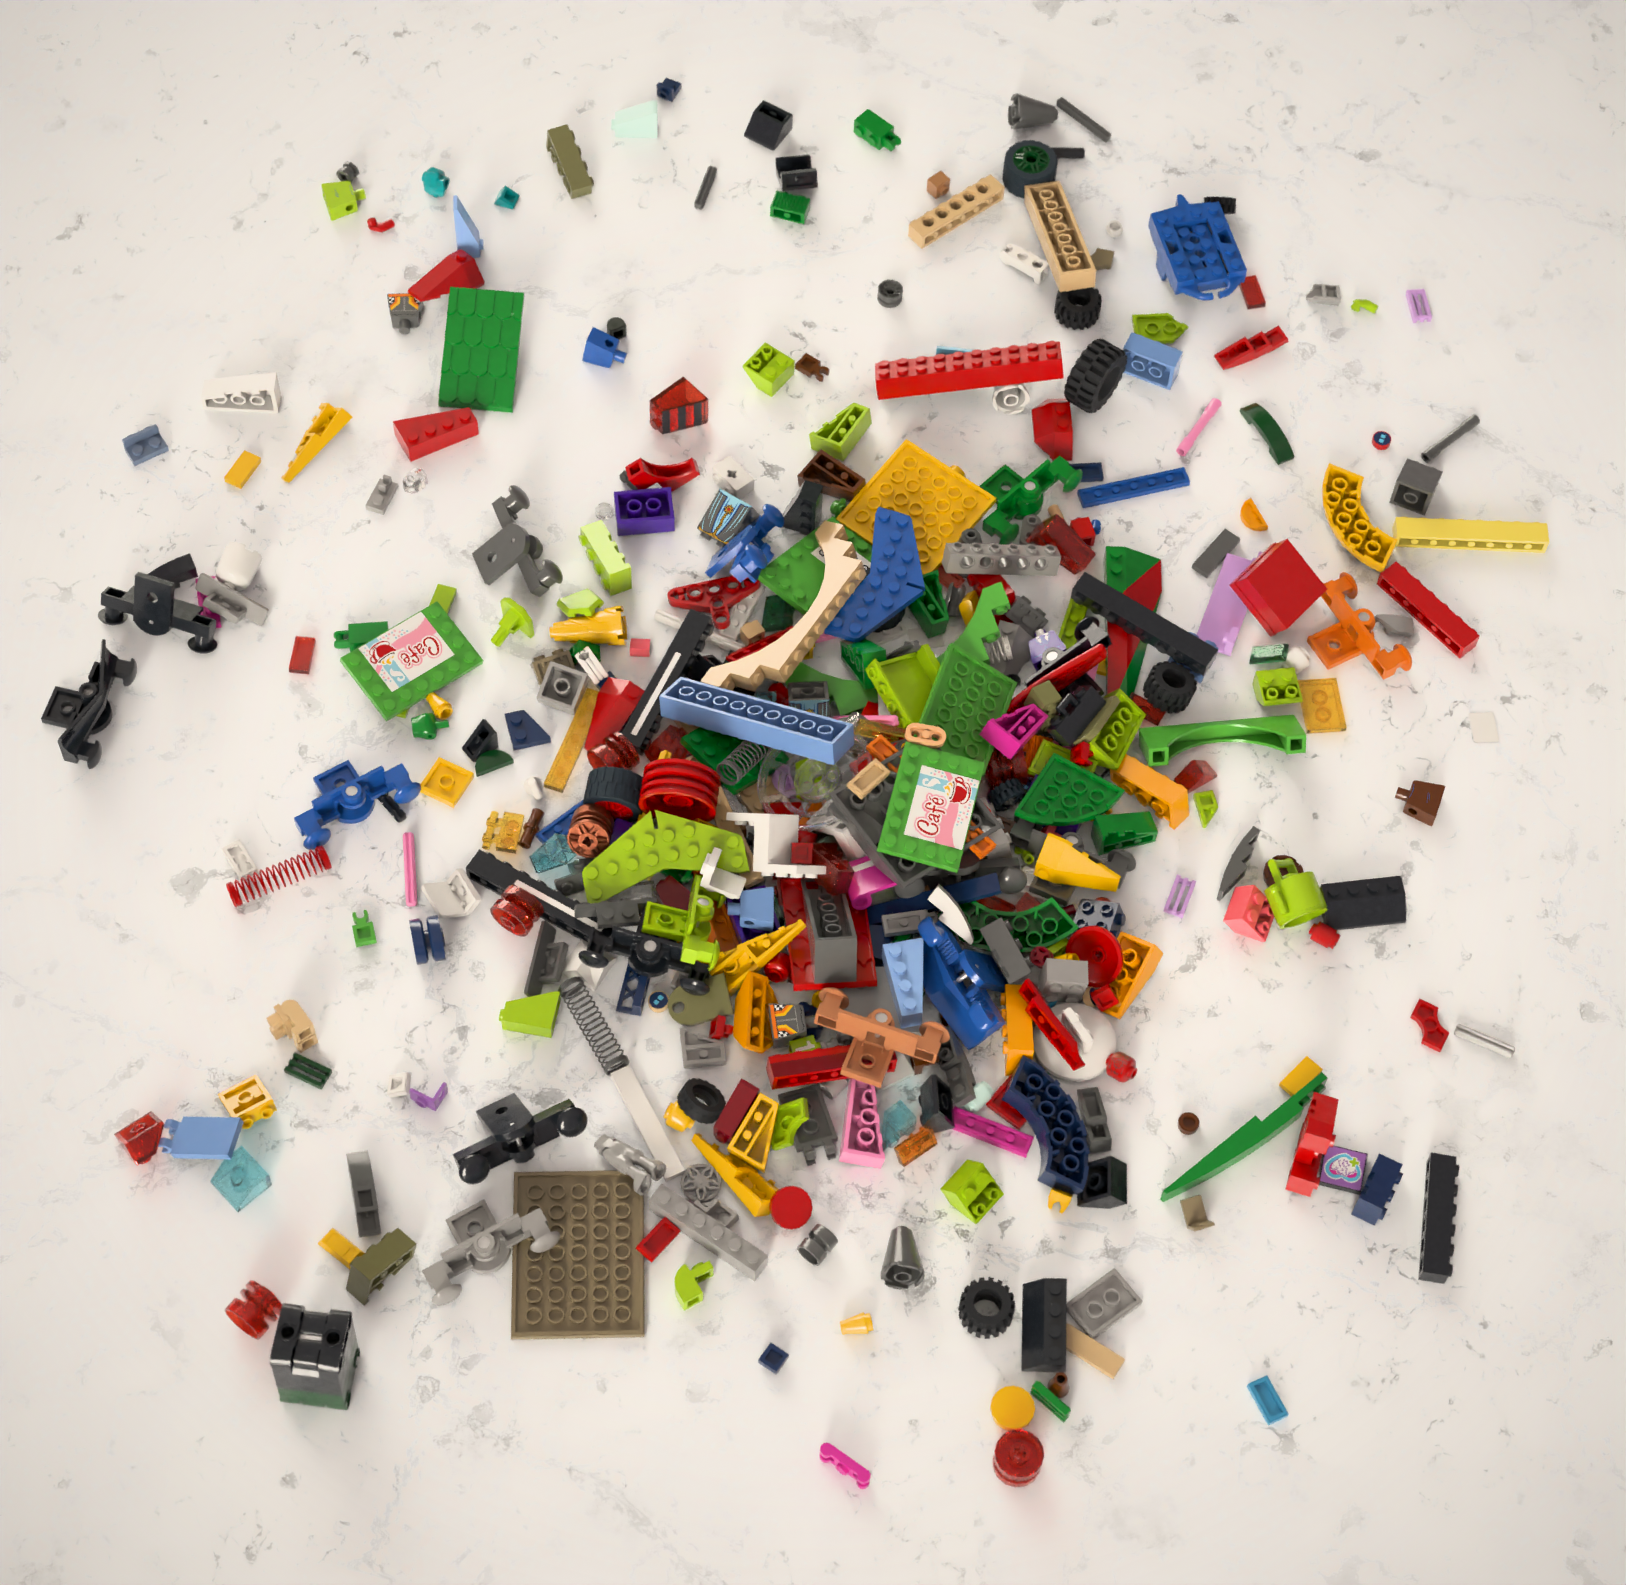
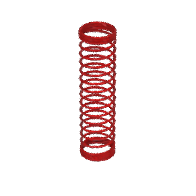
M317 846L315 853L310 849L309 856L306 852H303V859L297 854V862L293 857L290 858L291 864L285 859V867L281 862H278V868L273 864L272 871L266 867V874L260 869V877L256 872L253 873L254 880L248 874L247 881L241 877V884L235 879V887L231 881L226 883L234 906L237 908V906L243 905L237 883L246 901L249 903L243 881L248 887L253 900H255L249 878L254 884L259 897H262L255 875L266 895L268 893L262 873L273 893L274 890L268 871L272 875L278 890H280L274 868L279 874L284 887H286L280 865L292 885L286 862L297 882L299 880L293 861L299 869L303 880H305L299 858L309 877H311L305 855L317 875L311 852L321 872H323L320 860L326 871L331 869V862L324 846Z

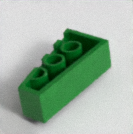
M865 638L860 642L840 641L842 661L865 690L875 688L865 669L874 659H877L878 662L886 661V649Z

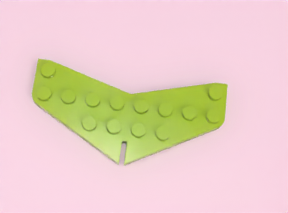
M655 810L658 829H655L652 812L650 811L583 869L582 877L587 902L600 903L601 901H608L609 898L662 870L701 871L707 853L712 854L714 847L722 850L717 868L733 874L750 872L744 841L737 833Z

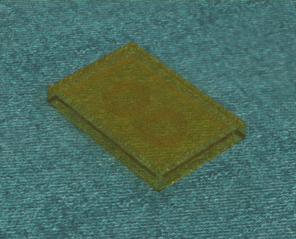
M1337 679L1298 680L1303 699L1300 703L1306 733L1346 731L1347 727Z

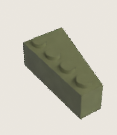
M566 124L547 130L546 149L548 152L551 151V159L553 163H556L559 175L564 176L563 184L570 198L574 199L591 194L594 181L592 176H589L587 173V164L585 160L582 161L579 145L575 144L574 132Z

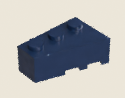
M1379 1153L1351 1215L1374 1226L1378 1219L1383 1220L1387 1208L1384 1206L1387 1201L1391 1202L1395 1194L1392 1188L1394 1184L1399 1185L1404 1174L1400 1172L1403 1164Z

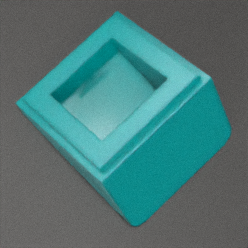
M504 186L499 191L494 204L514 209L520 195Z

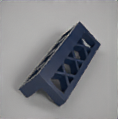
M629 963L616 1012L641 1016L651 977H645L636 973ZM636 978L638 981L637 988L631 991L628 987V982ZM632 997V1008L622 1006L623 1001Z

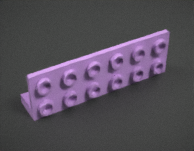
M1229 553L1226 554L1197 635L1203 641L1209 640L1215 643L1219 653L1231 656L1248 608L1229 584L1256 558L1253 557L1251 561Z

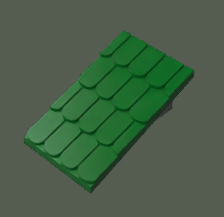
M450 287L439 387V407L461 409L470 407L473 410L513 413L524 306L523 292L515 293L510 291Z

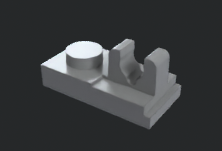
M383 475V479H379L365 505L366 510L382 515L385 514L399 486L398 483L392 482L391 476Z

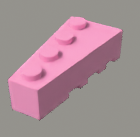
M850 1078L848 1083L839 1162L881 1169L885 1161V1154L882 1147L883 1140L880 1133L875 1086Z

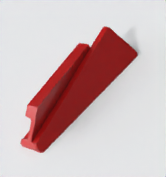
M1029 978L1026 979L1018 991L1028 1004L1025 1009L1026 1013L1073 1071L1084 1067L1086 1064L1079 1055L1077 1042L1055 1016L1036 984Z

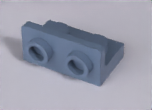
M156 424L122 439L124 450L134 466L169 451Z

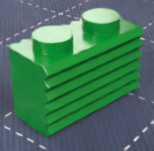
M777 190L770 206V216L805 224L810 211V198Z

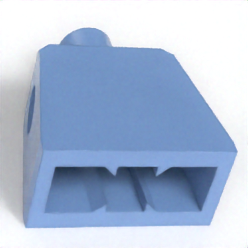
M774 887L742 891L740 903L728 902V915H740L741 927L773 932Z

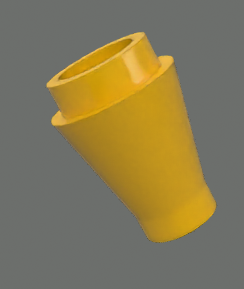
M435 692L427 695L426 701L429 703L436 718L445 720L451 716L453 709L449 702L439 697Z
M862 1312L849 1319L840 1321L842 1334H869L868 1331H873L870 1313L865 1314Z

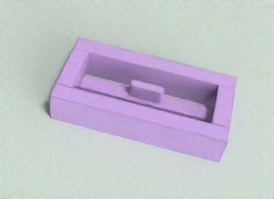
M1425 289L1407 290L1405 295L1413 323H1417V320L1420 322H1424V320L1431 322L1432 315ZM1418 294H1420V298H1421V301H1422V305H1423V309H1424L1425 315H1423V313H1422L1421 304H1420V301H1419V299H1418Z
M1177 875L1164 907V912L1183 918L1196 881L1192 880L1191 882L1188 881L1189 878L1185 877L1183 879L1180 878V875ZM1178 883H1180L1182 886L1173 909L1169 908ZM1189 886L1190 888L1182 909L1177 911L1185 887Z

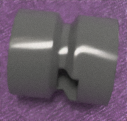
M816 1224L809 1232V1238H804L797 1247V1250L809 1263L819 1266L827 1257L826 1251L831 1252L838 1243V1239L828 1228L821 1224Z

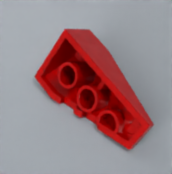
M459 249L444 258L408 289V293L420 302L438 299L441 295L449 294L450 287L478 289L485 282L475 259L462 249Z

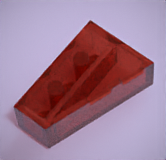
M813 843L812 864L800 865L826 866V874H817V878H813L815 882L822 885L826 892L831 895L847 894L855 871L847 860H843L842 851H837L838 845L836 843Z

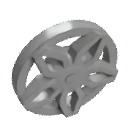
M695 1164L689 1166L681 1178L682 1192L686 1198L693 1202L699 1200L701 1203L709 1202L720 1192L721 1177L711 1165ZM697 1169H704V1170L702 1171V1174H700L699 1170H697ZM693 1171V1172H695L697 1175H696V1176H693L691 1172ZM710 1171V1174L706 1176L705 1173ZM713 1174L716 1176L718 1182L711 1179ZM687 1175H689V1178L691 1180H688L686 1183H684L685 1178L687 1177ZM707 1190L715 1191L712 1195L706 1197ZM696 1191L695 1193L697 1198L690 1195L688 1192Z

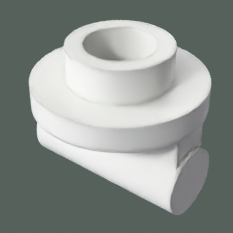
M538 776L528 777L523 785L526 793L534 795L536 800L543 797L541 793L544 787L543 780Z

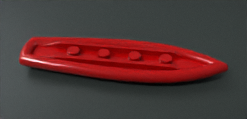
M1097 644L1028 686L1011 700L1007 714L1014 713L1015 710L1025 707L1023 703L1031 689L1050 680L1057 692L1067 687L1106 659V647L1103 644Z

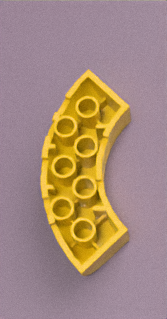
M1329 463L1322 488L1323 509L1327 522L1335 537L1345 549L1359 561L1381 573L1386 569L1391 559L1397 539L1387 535L1378 527L1375 528L1369 522L1370 519L1363 506H1361L1360 501L1364 477Z

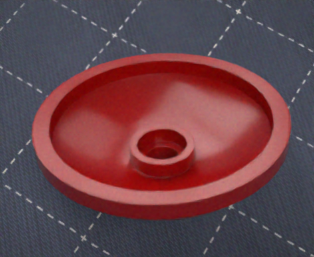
M1099 926L1083 927L1077 930L1067 943L1066 953H1075L1080 961H1088L1089 987L1099 988L1106 984H1111L1121 973L1123 951L1117 938L1107 929Z

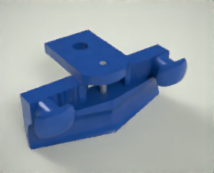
M927 917L918 925V930L923 938V986L927 996L967 1050H971L1006 1024L987 990L1004 993L1005 984H1008L992 955L968 949L962 950L947 925L942 921L934 923L931 917ZM967 977L973 982L968 988L963 982Z

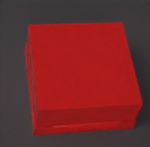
M1288 539L1271 544L1229 584L1270 637L1288 629L1327 590L1326 586Z

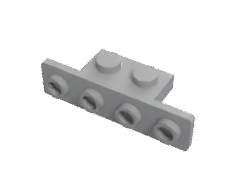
M205 573L199 575L195 589L208 596L204 599L203 606L235 624L244 617L260 626L264 624L269 611L268 608Z

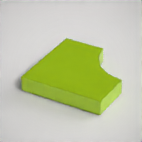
M802 1097L779 1105L771 1143L773 1150L777 1151L794 1145V1136L797 1129L803 1122L809 1120L806 1098Z

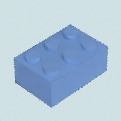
M1131 332L1123 347V351L1127 355L1126 369L1123 373L1170 390L1178 376L1183 351Z

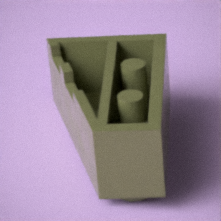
M1050 680L1033 687L1023 703L1024 706L1035 704L1049 716L1036 733L1038 736L1049 735L1047 728L1051 725L1050 720L1054 716L1059 715L1055 708L1061 702L1062 697Z
M399 1228L391 1233H386L376 1245L372 1244L365 1254L361 1257L357 1256L350 1263L346 1290L365 1306L369 1302V1295L375 1289L380 1291L384 1287L382 1282L390 1274L395 1276L414 1257L417 1244Z

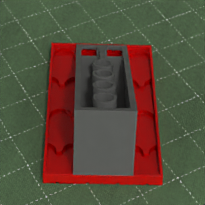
M842 876L780 879L785 927L796 923L799 919L806 925L787 944L793 991L822 990L828 987L837 989L845 987H877V975L867 909L856 910L852 907Z

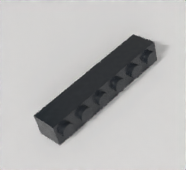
M1431 1152L1426 1161L1418 1280L1445 1284L1447 1278L1452 1276L1453 1264H1450V1257L1454 1253V1244H1451V1237H1454L1456 1225L1452 1224V1219L1457 1211V1204H1454V1197L1458 1193V1184H1455V1177L1457 1178L1459 1174L1456 1156Z

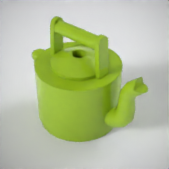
M1291 858L1285 860L1270 859L1268 861L1275 884L1265 889L1264 893L1280 929L1301 925L1321 916L1328 910L1326 901L1312 871L1298 873ZM1279 868H1287L1289 874L1282 876Z

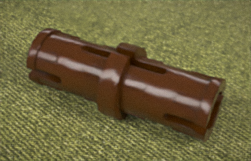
M533 808L528 822L524 824V832L518 842V845L522 848L529 849L536 833L539 832V825L544 816L542 810Z

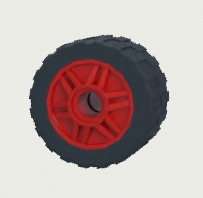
M607 766L595 768L590 771L583 805L590 803L604 806L611 812L614 822L616 818L628 822L637 821L639 815H642L643 812L639 807L643 777L624 768Z

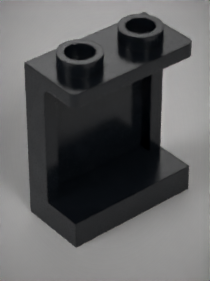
M809 154L775 158L776 176L782 191L818 188L816 168L812 169L811 156Z

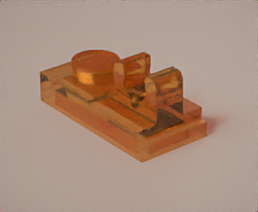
M919 1127V1132L916 1134L910 1133L909 1138L894 1147L899 1164L905 1167L938 1144L931 1127Z

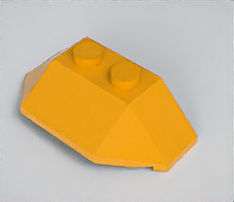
M749 971L735 998L733 1037L743 1048L762 1054L773 1046L769 1020V1004L779 1003L773 989L769 985L768 977Z

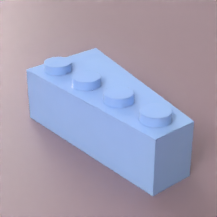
M923 938L883 944L882 961L900 1027L902 1029L921 1025L923 1014Z

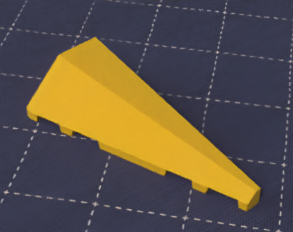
M799 919L796 923L789 926H782L777 931L769 934L765 933L737 945L736 948L720 952L719 960L711 970L710 975L714 976L724 973L730 997L733 996L741 988L749 971L757 973L793 940L806 925Z

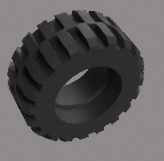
M1104 339L1092 341L1083 350L1070 371L1071 373L1064 387L1066 400L1087 413H1095L1097 410H1100L1112 396L1114 390H1116L1119 381L1122 379L1123 372H1125L1127 364L1125 351Z

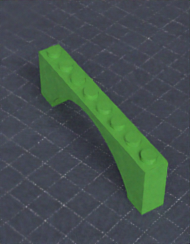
M1294 714L1139 728V748L1149 767L1169 765V761L1174 756L1187 749L1217 742L1259 744L1278 749L1286 754L1306 753V733Z

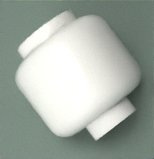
M1292 646L1281 655L1282 664L1280 665L1282 668L1294 667L1297 675L1309 665L1310 655L1302 646Z

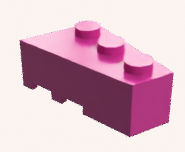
M1030 704L1015 710L1014 713H1006L1000 718L990 719L979 735L1011 760L1039 731L1049 716L1035 704Z

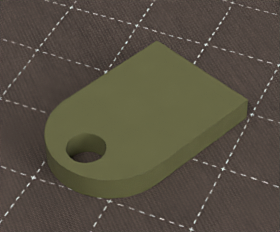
M1117 696L1103 698L1107 703L1073 743L1074 746L1083 741L1088 743L1101 731L1120 703Z
M724 973L711 976L705 980V984L709 986L710 991L703 996L691 995L685 992L681 986L677 987L668 999V1011L671 1017L680 1025L695 1026L712 1021L717 1015L725 1017L733 1015L734 1010ZM677 1003L684 1004V1010L680 1013L674 1012V1006Z

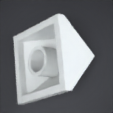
M581 939L565 962L562 974L569 978L581 977L587 988L596 991L617 958L604 952L603 956L609 961L606 967L592 968L583 964L578 954L581 951L587 950L588 942Z

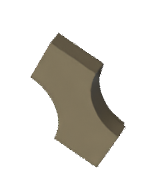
M1101 248L1096 249L1095 253L1091 255L1096 271L1111 269L1115 251Z

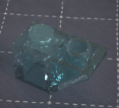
M555 833L529 857L536 873L540 874L566 865L577 854L569 847L567 835Z
M901 1100L884 1111L882 1126L883 1151L888 1147H894L901 1137L910 1135L916 1129L917 1117Z

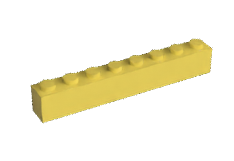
M1403 516L1396 517L1392 527L1393 538L1397 539L1395 547L1545 553L1549 544L1547 523L1432 519L1425 517L1408 518Z

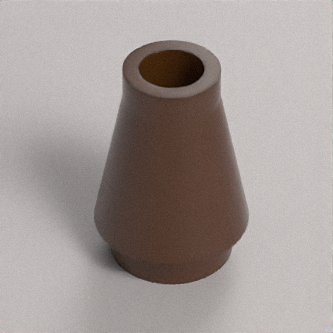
M1063 1372L1057 1373L1049 1380L1047 1388L1058 1398L1065 1397L1069 1392L1068 1377Z

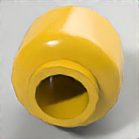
M677 1101L674 1103L670 1102L663 1116L666 1119V1125L679 1132H684L687 1127L691 1129L695 1123V1120H692L681 1110Z

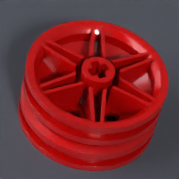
M666 758L652 761L644 768L639 807L645 814L651 811L654 819H657L655 810L692 821H694V818H699L709 822L716 816L721 778L712 768L691 760Z

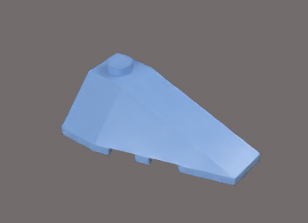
M454 195L453 211L457 249H462L473 258L480 257V250H484L483 239H480L479 231L457 195Z

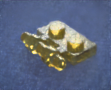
M491 811L490 817L486 821V833H483L482 848L489 850L491 844L496 843V851L516 854L525 819L524 815L504 812L502 819L498 818V812ZM500 827L499 834H494L495 828Z

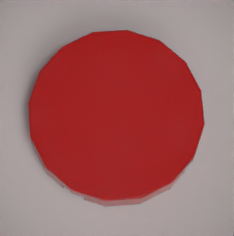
M785 1186L777 1190L772 1196L769 1205L773 1221L781 1228L791 1230L805 1225L811 1217L813 1209L808 1193L796 1186Z

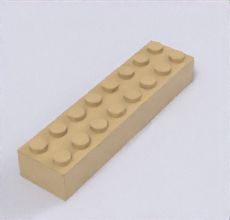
M1060 181L1025 186L1024 203L1059 292L1095 287L1096 268Z

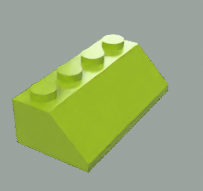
M1120 688L1103 697L1117 696L1120 703L1101 731L1088 742L1090 744L1089 750L1094 753V756L1090 758L1098 761V766L1113 770L1119 768L1146 716Z

